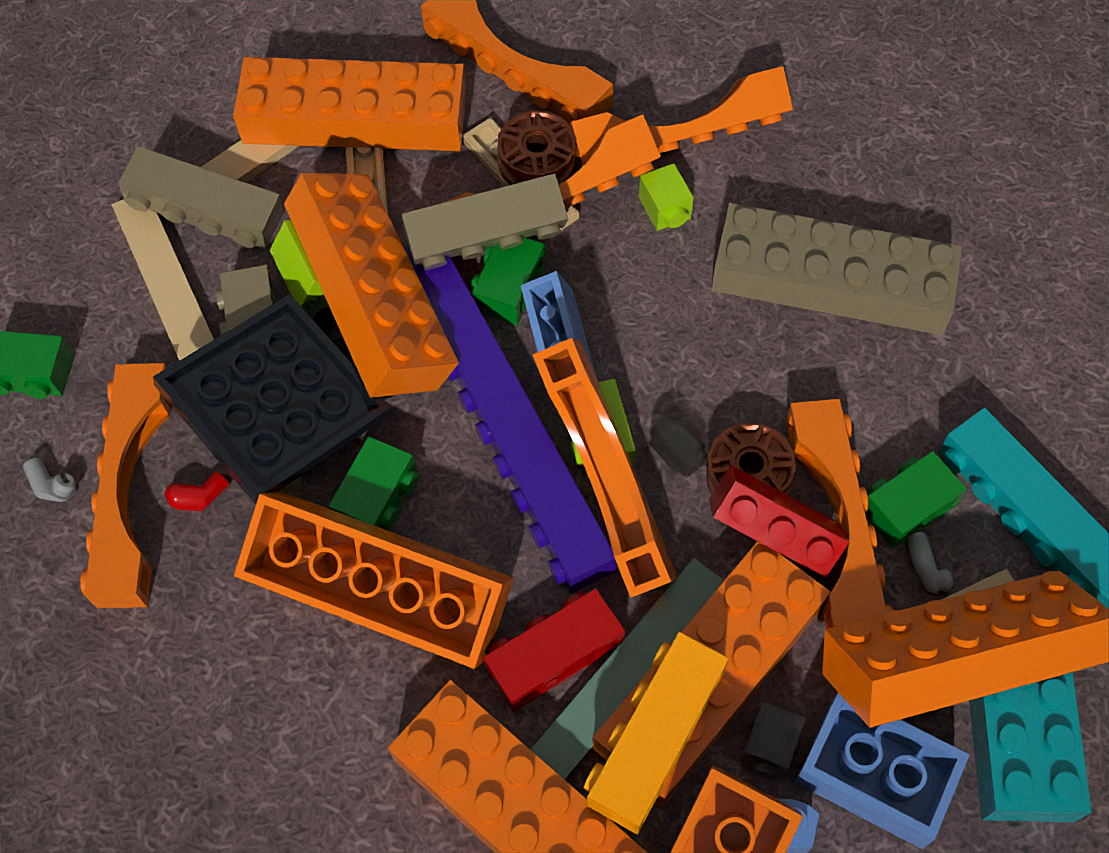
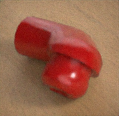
M214 471L201 485L178 482L170 484L165 490V499L172 508L177 510L203 511L230 484L220 473Z

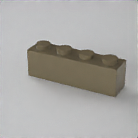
M140 146L136 147L118 182L125 202L138 211L145 212L150 210L162 214L163 217L173 223L181 224L185 222L197 226L201 231L212 236L220 234L232 238L236 243L247 248L255 246L266 249L283 215L281 197L278 193Z
M555 174L401 214L414 266L423 265L425 270L444 266L447 264L446 259L462 255L463 260L479 257L486 253L485 248L500 245L502 250L513 248L523 244L522 238L537 235L538 239L554 237L561 233L560 228H564L568 221Z

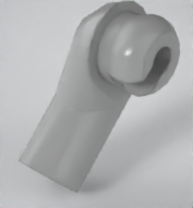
M33 458L24 463V472L36 497L64 502L70 500L75 495L76 480L70 474L65 473L64 478H61L59 474L55 477L50 476L41 458Z
M921 532L911 534L907 538V546L912 564L924 589L935 595L939 591L949 592L953 587L952 573L946 568L937 569L928 536Z

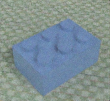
M837 692L829 705L794 783L923 849L933 842L937 836L970 754L902 720L869 728Z

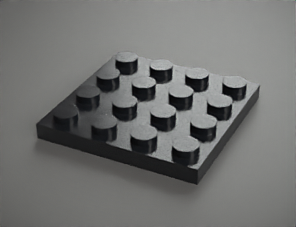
M290 294L153 376L154 386L255 505L259 494L278 492L390 416L392 408L383 397H369L357 368Z

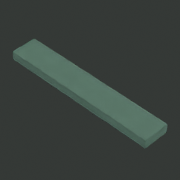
M693 558L536 742L531 751L567 781L592 751V737L650 670L663 642L666 641L671 644L674 641L678 632H682L724 580L696 558Z

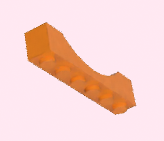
M426 0L421 5L423 27L433 39L439 38L451 46L456 54L467 56L476 62L485 73H493L504 80L511 90L521 91L530 97L539 108H547L554 114L562 117L567 123L606 113L613 107V84L585 66L548 64L528 58L509 48L486 26L478 10L476 0Z
M781 66L739 78L730 91L713 108L696 119L670 126L648 125L659 153L678 149V141L690 137L692 144L714 139L713 131L725 128L727 135L748 130L747 122L760 119L761 126L783 121L781 113L793 110L784 67ZM606 112L569 122L568 124L572 127L576 137V167H581L585 164L596 149L603 133L612 127L626 122V120Z
M643 114L612 127L603 133L596 149L582 168L569 179L559 184L565 209L584 201L583 193L596 187L598 192L602 193L620 184L617 177L631 172L633 178L654 169L652 162L659 159L661 155ZM466 192V193L461 194V195H459V196H457V197H455V198H452V199H450V200H448V201L456 200V199H459V198H463V197H467V196H471V195H475V194Z
M570 338L533 354L547 392L569 431L592 484L608 531L614 558L630 597L632 598L672 582L678 576L582 341Z
M164 363L116 364L114 379L108 382L109 415L104 416L102 422V432L105 439L104 451L100 452L97 458V471L100 480L98 490L93 492L91 501L92 511L95 516L93 529H89L86 536L89 560L88 567L82 571L80 578L82 593L96 608L148 607L152 566L140 551L132 533L128 513V499L133 470L143 448L155 431L170 417L171 405L153 383V376L166 369Z
M840 399L791 403L786 426L789 443L795 453V461L806 469L822 487L834 508L838 523L841 524L849 540V544L842 554L840 576L823 609L826 629L843 625L849 621H859L893 611L891 605H885L882 592L886 587L885 572L881 564L876 565L874 551L877 548L875 528L873 525H868L865 512L868 511L867 492L865 487H859L857 475L860 471V461L857 450H851L849 438L852 434L849 414H843Z

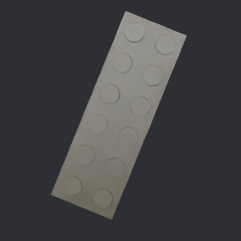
M729 203L711 291L943 335L954 313L962 246Z

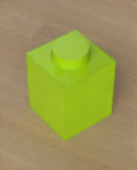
M675 164L640 175L638 197L657 231L667 227L677 228L691 219L694 197Z

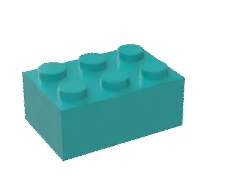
M1073 673L969 700L981 820L1074 823L1092 813Z

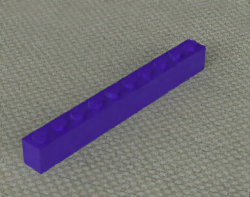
M409 246L404 247L459 362L448 379L450 382L453 380L458 381L462 389L458 391V396L466 413L468 414L472 411L475 413L479 421L475 424V428L484 446L492 445L496 456H493L492 459L502 480L509 477L514 487L510 494L520 514L527 511L533 523L529 525V531L535 544L539 549L545 546L552 559L547 561L554 580L558 585L564 582L570 594L615 573L616 560L612 548L451 258L446 259V265L425 270L423 265L414 266Z

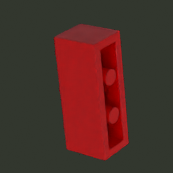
M733 465L729 466L709 498L713 518L825 578L849 544V540L840 523Z
M596 588L586 595L584 592L572 595L562 604L563 609L550 617L547 614L536 617L527 624L524 633L512 640L510 637H505L488 649L489 654L483 657L485 668L513 713L610 653L624 640L625 630Z

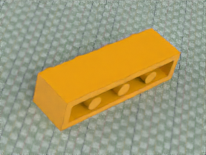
M678 632L672 645L666 641L663 642L652 663V666L658 669L650 684L645 681L640 683L630 702V706L636 710L628 724L622 721L617 724L608 741L607 747L613 749L605 766L597 762L585 782L584 789L590 792L587 796L588 807L638 835L721 680L729 658L681 632Z

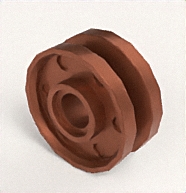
M531 110L517 114L508 120L499 132L497 145L499 154L498 167L503 179L509 185L551 174L556 175L559 185L569 179L574 173L576 137L572 127L562 117L548 111Z
M759 423L737 424L725 429L712 443L707 457V486L711 494H713L730 465L740 470L745 465H751L760 471L756 474H750L751 476L788 495L796 470L795 453L788 440L774 428Z

